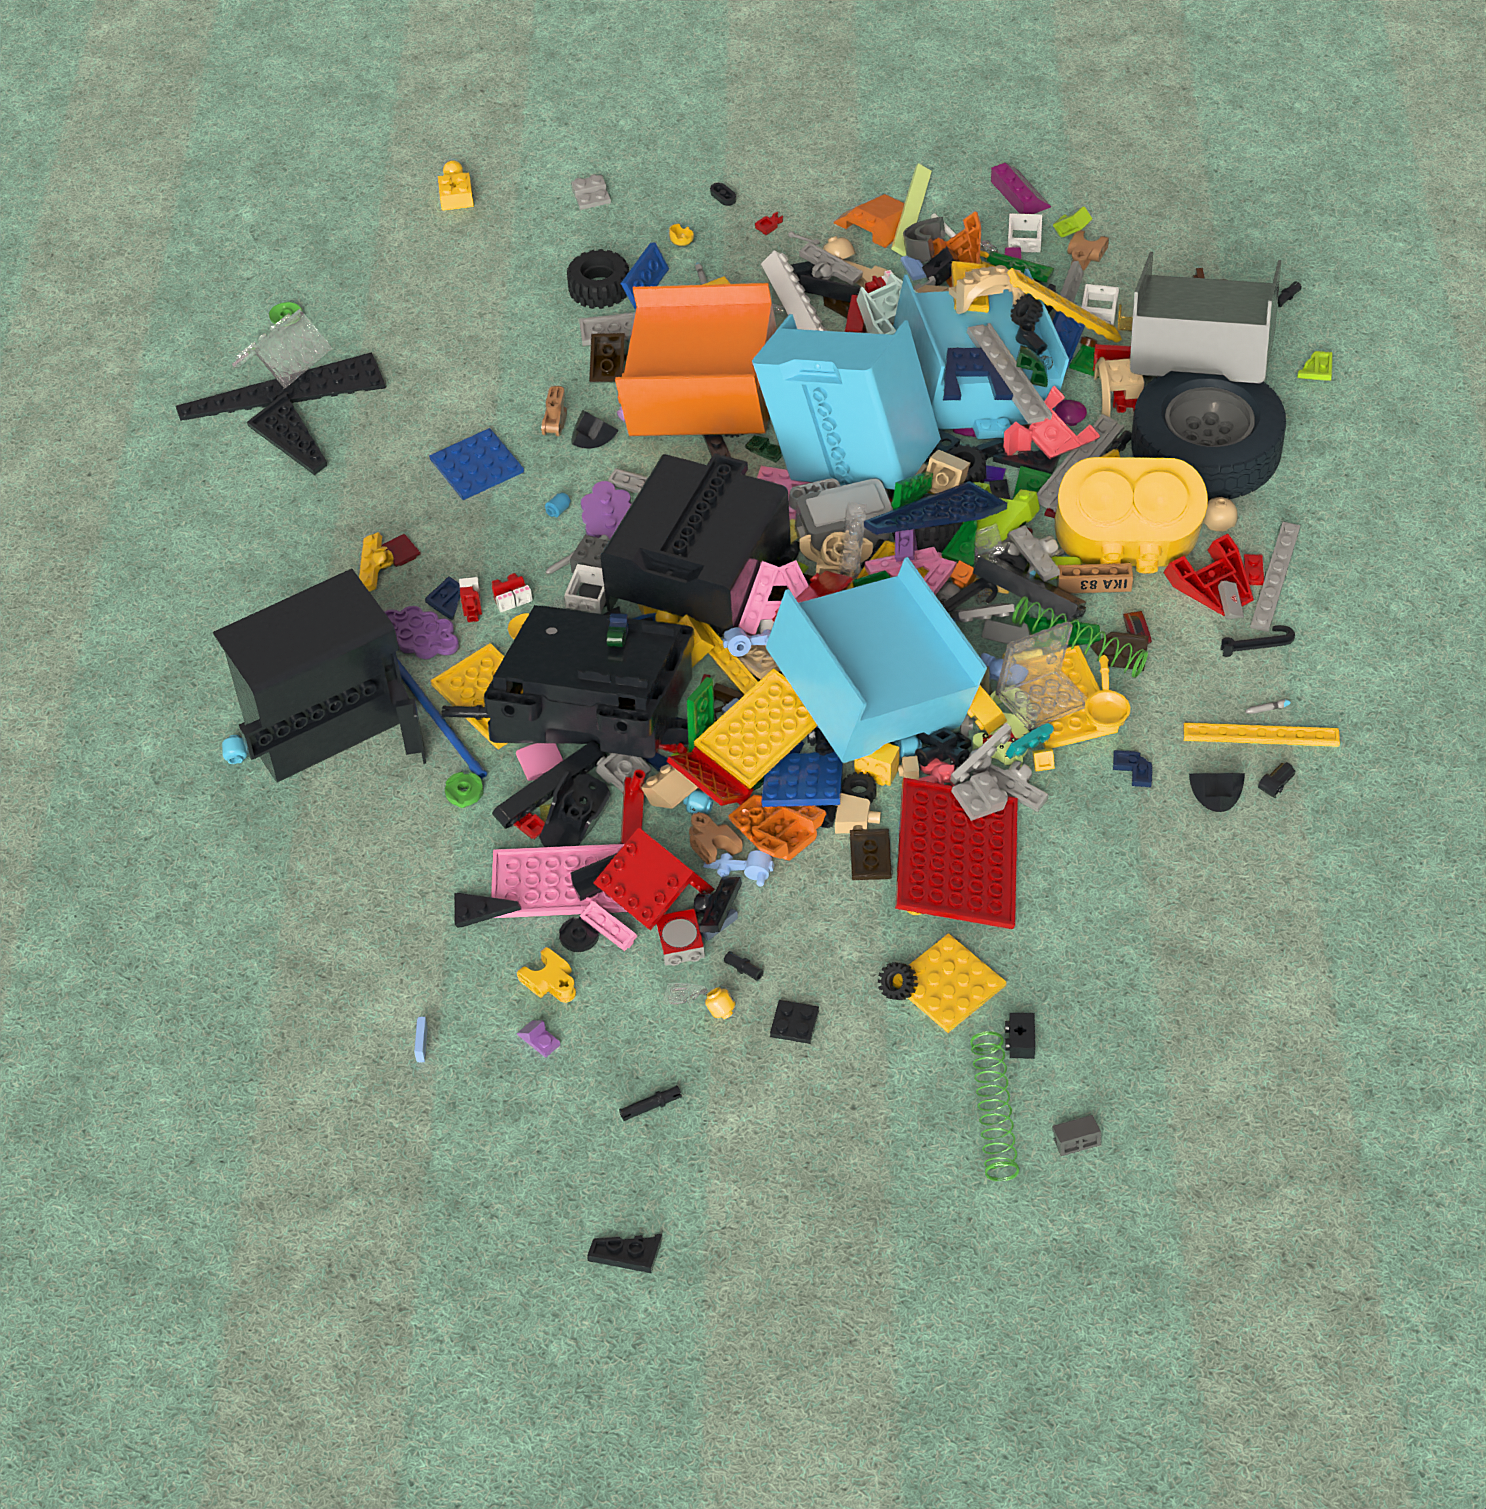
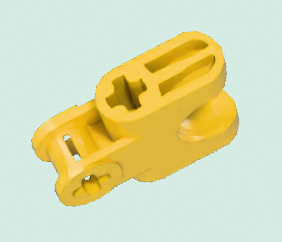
M548 947L540 951L541 960L546 965L542 970L533 971L524 966L517 971L519 981L540 998L549 992L561 1002H570L576 996L574 979L569 976L572 972L570 965Z

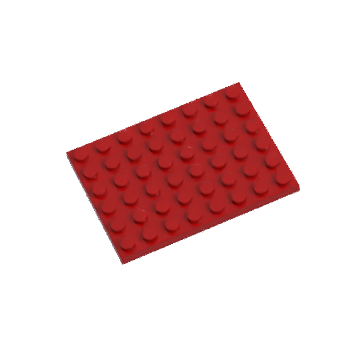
M904 777L901 789L895 909L1014 929L1018 798L1008 796V801L1003 810L971 821L952 793L953 786Z

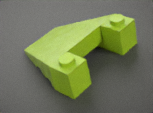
M973 482L975 485L991 493L989 484ZM1021 489L1013 500L1000 498L1007 502V509L977 520L976 547L991 550L1008 538L1007 534L1020 528V525L1025 521L1027 523L1030 522L1040 510L1037 492Z

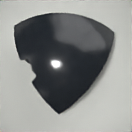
M582 410L574 427L571 443L580 448H597L608 443L619 430Z
M1245 773L1189 774L1190 785L1195 797L1204 807L1211 811H1228L1240 798L1244 786Z

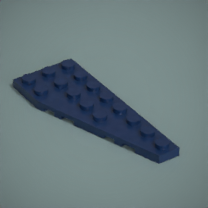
M968 481L865 520L864 528L878 535L980 520L1006 510L1007 502Z

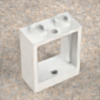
M1010 214L1008 247H1021V252H1040L1042 215ZM1013 230L1037 231V238H1012Z
M1086 284L1081 308L1114 326L1119 287ZM1088 299L1113 302L1112 309L1087 307Z
M577 564L564 595L566 608L601 614L606 602L602 568ZM581 582L603 586L598 599L576 596Z

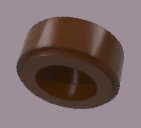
M1082 336L1080 339L1081 344L1095 347V344L1098 342L1096 339Z

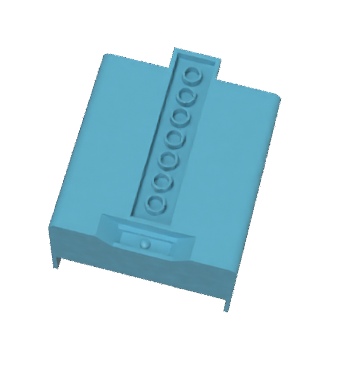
M1025 269L1024 274L1033 279L1029 269ZM904 275L893 327L897 331L904 320H908L937 427L941 430L973 428L977 440L1004 438V431L1015 422L1020 425L1028 424L1012 400L994 399L987 376L956 377L962 395L961 400L943 401L947 349L976 347L966 333L968 327L982 324L987 326L990 323L1014 359H1017L1018 351L1022 344H1019L1015 338L1019 325L1015 324L1010 316L1013 314L1011 309H1014L1012 292L1004 289L1003 293L988 295V313L966 311L965 313L957 314L956 309H954L953 297L949 294V291L915 293L908 275ZM1038 299L1043 305L1041 307L1043 312H1040L1042 317L1038 318L1039 322H1035L1034 332L1048 345L1047 349L1039 355L1047 369L1048 385L1047 387L1033 386L1043 401H1045L1053 386L1059 391L1061 390L1069 358L1044 302ZM1021 368L1027 378L1031 380L1032 370Z
M789 314L752 360L791 480L817 482L833 478L840 483V486L869 479H878L882 482L884 489L895 490V482L915 476L941 440L908 320H904L894 335L797 329L793 314Z
M908 557L904 558L898 576L800 603L797 602L789 589L785 590L766 645L767 651L843 763L868 756L884 744L924 732L930 735L943 727L949 731L958 728L963 723L987 670L984 662Z

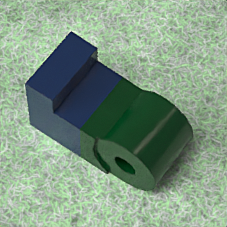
M611 613L607 633V646L624 647L629 631L628 614Z

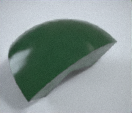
M1020 345L1016 367L1032 370L1030 382L1033 385L1047 387L1048 374L1044 362L1036 352Z

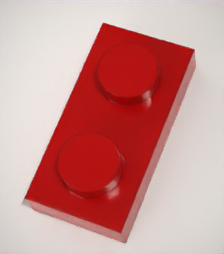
M1244 554V569L1249 585H1263V555Z

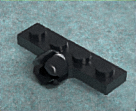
M722 877L713 894L698 893L696 895V898H694V908L700 910L696 912V915L703 917L699 925L701 932L715 933L721 931L742 885L741 877Z

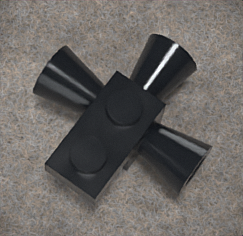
M943 727L930 735L924 732L917 735L921 743L930 745L915 751V756H917L918 762L922 766H927L935 758L942 762L950 758L957 767H960L969 758L970 752L966 749L972 746L971 740L959 732L954 734Z

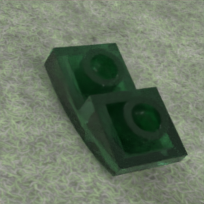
M754 435L745 445V448L750 452L775 463L782 457L780 446L770 444L769 438Z

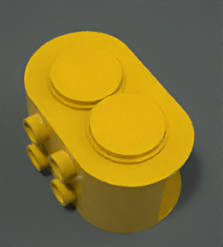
M1086 458L1074 464L1062 479L1055 515V534L1066 554L1070 557L1080 558L1083 564L1131 563L1132 566H1136V571L1139 573H1155L1158 571V566H1168L1170 562L1182 556L1187 557L1195 547L1207 510L1208 498L1206 487L1200 474L1191 465L1175 458Z

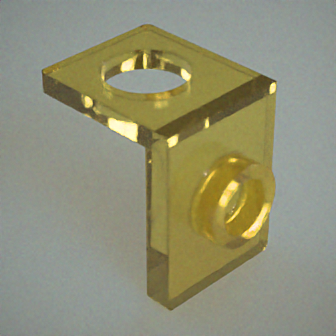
M1119 304L1117 330L1132 331L1133 317H1121L1122 304Z

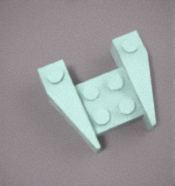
M893 274L889 275L886 286L871 293H867L863 287L860 288L857 303L868 333L894 335L896 332L891 323L895 319L903 281Z

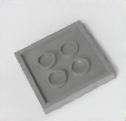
M999 603L952 610L950 616L959 622L973 621V617L974 619L983 620L990 619L991 615L999 617L1010 616L1009 612H1014L1015 610L1014 604Z

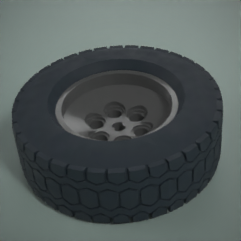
M1170 371L1164 376H1157L1149 382L1137 399L1131 435L1133 457L1175 458L1191 465L1200 474L1206 487L1208 501L1216 497L1238 498L1240 495L1244 496L1263 486L1275 473L1283 450L1286 413L1279 396L1264 381L1261 383L1230 381L1225 375Z

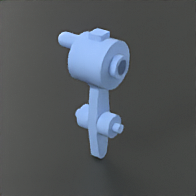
M731 628L724 632L723 646L728 648L732 655L743 656L749 652L751 645H767L771 630L767 629L762 634L749 636L742 628Z
M756 850L748 854L746 861L733 860L729 853H725L716 862L711 864L704 862L703 867L718 869L717 873L720 877L728 876L730 871L745 870V875L749 879L757 880V885L761 887L764 885L765 880L768 879L770 871H773L774 863L769 854Z

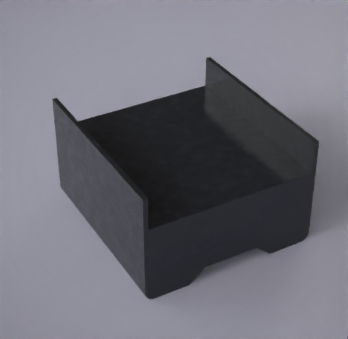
M714 453L708 464L705 465L663 454L600 555L607 611L613 609L618 599H622L682 617L687 614L696 621L728 630L738 627L762 561L779 567L782 561L780 558L784 554V550L791 545L787 488L777 483L746 476L748 462Z
M352 568L212 632L227 658L244 722L239 724L246 753L251 760L260 757L276 783L400 724L396 701L407 700L409 697L401 680L396 655L399 646L395 628Z

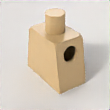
M841 793V802L837 807L835 819V833H850V830L867 829L868 823L880 824L881 812L870 811V800Z

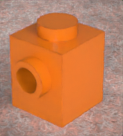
M959 561L950 576L953 584L962 589L973 583L977 576L972 573L974 567Z

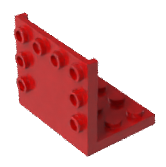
M639 827L593 882L650 931L688 884L700 893L705 891L711 894L715 890Z

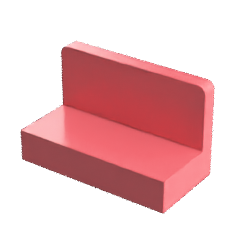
M1017 422L1012 424L1004 431V453H1007V456L1013 455L1017 450L1031 451L1032 432Z

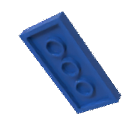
M655 242L648 245L621 282L634 309L637 306L633 287L657 286L669 270Z
M1056 311L1052 322L1069 358L1068 369L1085 325L1077 323L1072 317L1068 318L1061 311Z

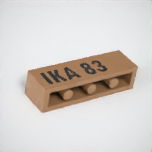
M1131 563L1058 565L1060 575L1057 576V587L1068 593L1132 591L1133 572Z

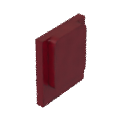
M405 534L381 545V547H387L386 551L392 552L394 557L393 564L396 567L402 566L421 555L420 551Z

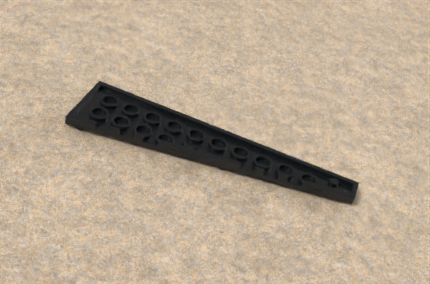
M371 352L177 405L176 410L180 421L214 416L223 412L233 413L236 410H252V408L261 406L264 408L284 393H286L291 403L321 399L324 396L330 395L334 397L343 393L353 394L356 391L384 389L386 386Z

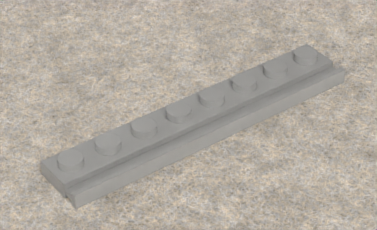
M988 323L987 326L982 324L968 327L966 333L977 348L984 350L1013 393L1012 401L1027 423L1041 422L1046 418L1051 420L1052 412L1021 367H1016V360L992 325Z
M1102 414L1092 426L1098 432L1100 438L1071 451L1038 491L1039 504L1045 508L1053 509L1056 513L1059 488L1066 472L1083 459L1101 457L1120 435L1125 425H1119L1117 421Z

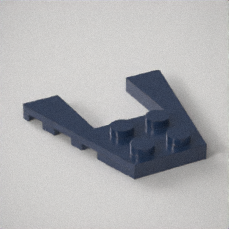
M956 347L947 349L943 401L961 400L962 395L956 377L985 376L988 377L995 400H1012L1013 393L982 348Z

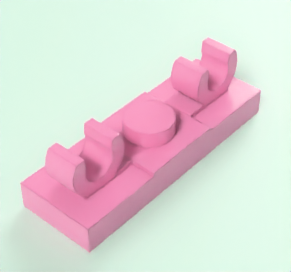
M594 901L580 915L584 921L624 952L633 945V941L637 938V935Z

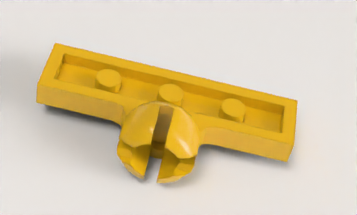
M379 532L369 535L363 540L359 578L369 592L377 588L379 570L392 566L394 560L392 552L386 551L387 547H381L382 535Z

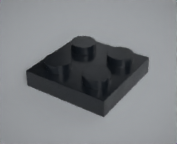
M779 1000L770 1037L811 1044L819 1006Z

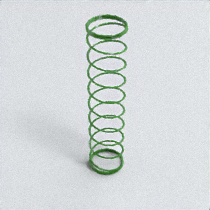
M1024 596L1018 602L1012 616V622L1014 624H1017L1019 622V626H1021L1024 621L1025 615L1029 611V609L1034 604H1038L1039 614L1037 621L1035 622L1032 628V632L1035 630L1041 616L1047 610L1050 609L1052 611V619L1050 626L1045 634V638L1048 636L1054 622L1061 615H1064V629L1058 640V644L1061 642L1067 628L1074 621H1077V635L1071 646V650L1074 648L1078 637L1081 635V633L1087 627H1090V641L1088 647L1085 650L1084 656L1087 654L1089 647L1094 641V639L1100 633H1103L1104 643L1101 653L1097 659V662L1099 661L1103 651L1108 646V644L1112 640L1117 639V649L1115 657L1110 667L1113 666L1117 656L1122 651V649L1125 646L1130 645V656L1127 666L1123 673H1126L1129 664L1140 651L1142 652L1140 653L1134 664L1131 675L1132 677L1136 678L1142 671L1148 656V652L1146 650L1141 649L1137 651L1131 658V643H1127L1126 645H1124L1118 652L1119 640L1117 637L1112 638L1105 645L1106 635L1104 631L1099 632L1092 639L1093 629L1090 625L1084 627L1079 633L1080 623L1077 619L1071 621L1066 627L1067 618L1065 614L1062 613L1058 615L1053 621L1054 612L1052 608L1044 610L1040 615L1041 606L1039 602L1033 603L1031 606H1029L1028 609V597ZM1025 600V603H1024V606H1023V608H1022V611H1021L1020 615L1018 616V618L1016 619L1017 612H1018V610H1019L1021 604H1022L1023 601ZM1142 657H1143V660H1142V662H1141V664H1140V666H1139V668H1138V670H1137V672H1136V669H1137V667H1138V665H1139V662H1140V660H1141Z
M984 1031L977 1033L971 1038V1051L976 1055H984L983 1053H975L973 1049L977 1051H992L990 1053H994L1000 1048L1003 1052V1058L1000 1060L995 1057H981L973 1062V1066L979 1069L989 1068L978 1067L975 1065V1062L980 1059L990 1058L1000 1061L990 1067H995L1002 1062L1005 1066V1071L1003 1074L996 1071H982L976 1074L974 1079L980 1083L990 1082L979 1081L976 1078L982 1073H997L1001 1076L991 1081H996L1003 1076L1006 1079V1086L1003 1088L998 1085H984L976 1090V1094L982 1097L992 1096L981 1095L978 1093V1090L990 1086L999 1087L1003 1090L993 1095H998L1005 1090L1008 1094V1100L1005 1102L999 1099H986L978 1104V1108L983 1111L994 1110L982 1109L980 1104L986 1101H999L1005 1104L995 1109L1008 1105L1010 1114L1008 1117L997 1113L986 1114L979 1119V1122L984 1125H992L990 1123H983L981 1119L990 1115H999L1006 1118L998 1123L1009 1119L1012 1126L1010 1131L1003 1128L986 1129L981 1133V1137L992 1140L995 1138L984 1137L983 1133L995 1129L1007 1131V1133L996 1138H1002L1010 1133L1013 1137L1012 1145L1001 1142L989 1143L982 1150L988 1154L999 1153L987 1152L984 1149L989 1145L1002 1144L1009 1147L1000 1152H1005L1010 1148L1015 1152L1013 1160L1005 1157L987 1159L984 1162V1165L987 1167L985 1169V1176L992 1181H1001L997 1179L1003 1178L989 1176L988 1170L996 1169L998 1167L995 1166L1004 1165L1000 1167L1010 1165L1015 1167L1017 1171L1015 1174L1005 1177V1181H1008L1019 1174V1166L1015 1162L1017 1151L1012 1147L1015 1143V1136L1011 1133L1014 1123L1009 1118L1012 1114V1108L1008 1104L1010 1093L1006 1090L1009 1080L1004 1075L1007 1071V1066L1003 1062L1005 1052L1001 1048L1004 1040L1002 1035L997 1032ZM982 1035H996L1001 1039L998 1045L979 1043L974 1046L973 1044L974 1039ZM985 1044L994 1045V1047L991 1048H979L976 1046ZM993 1159H1006L1011 1161H999L992 1163L989 1166L986 1165V1162Z

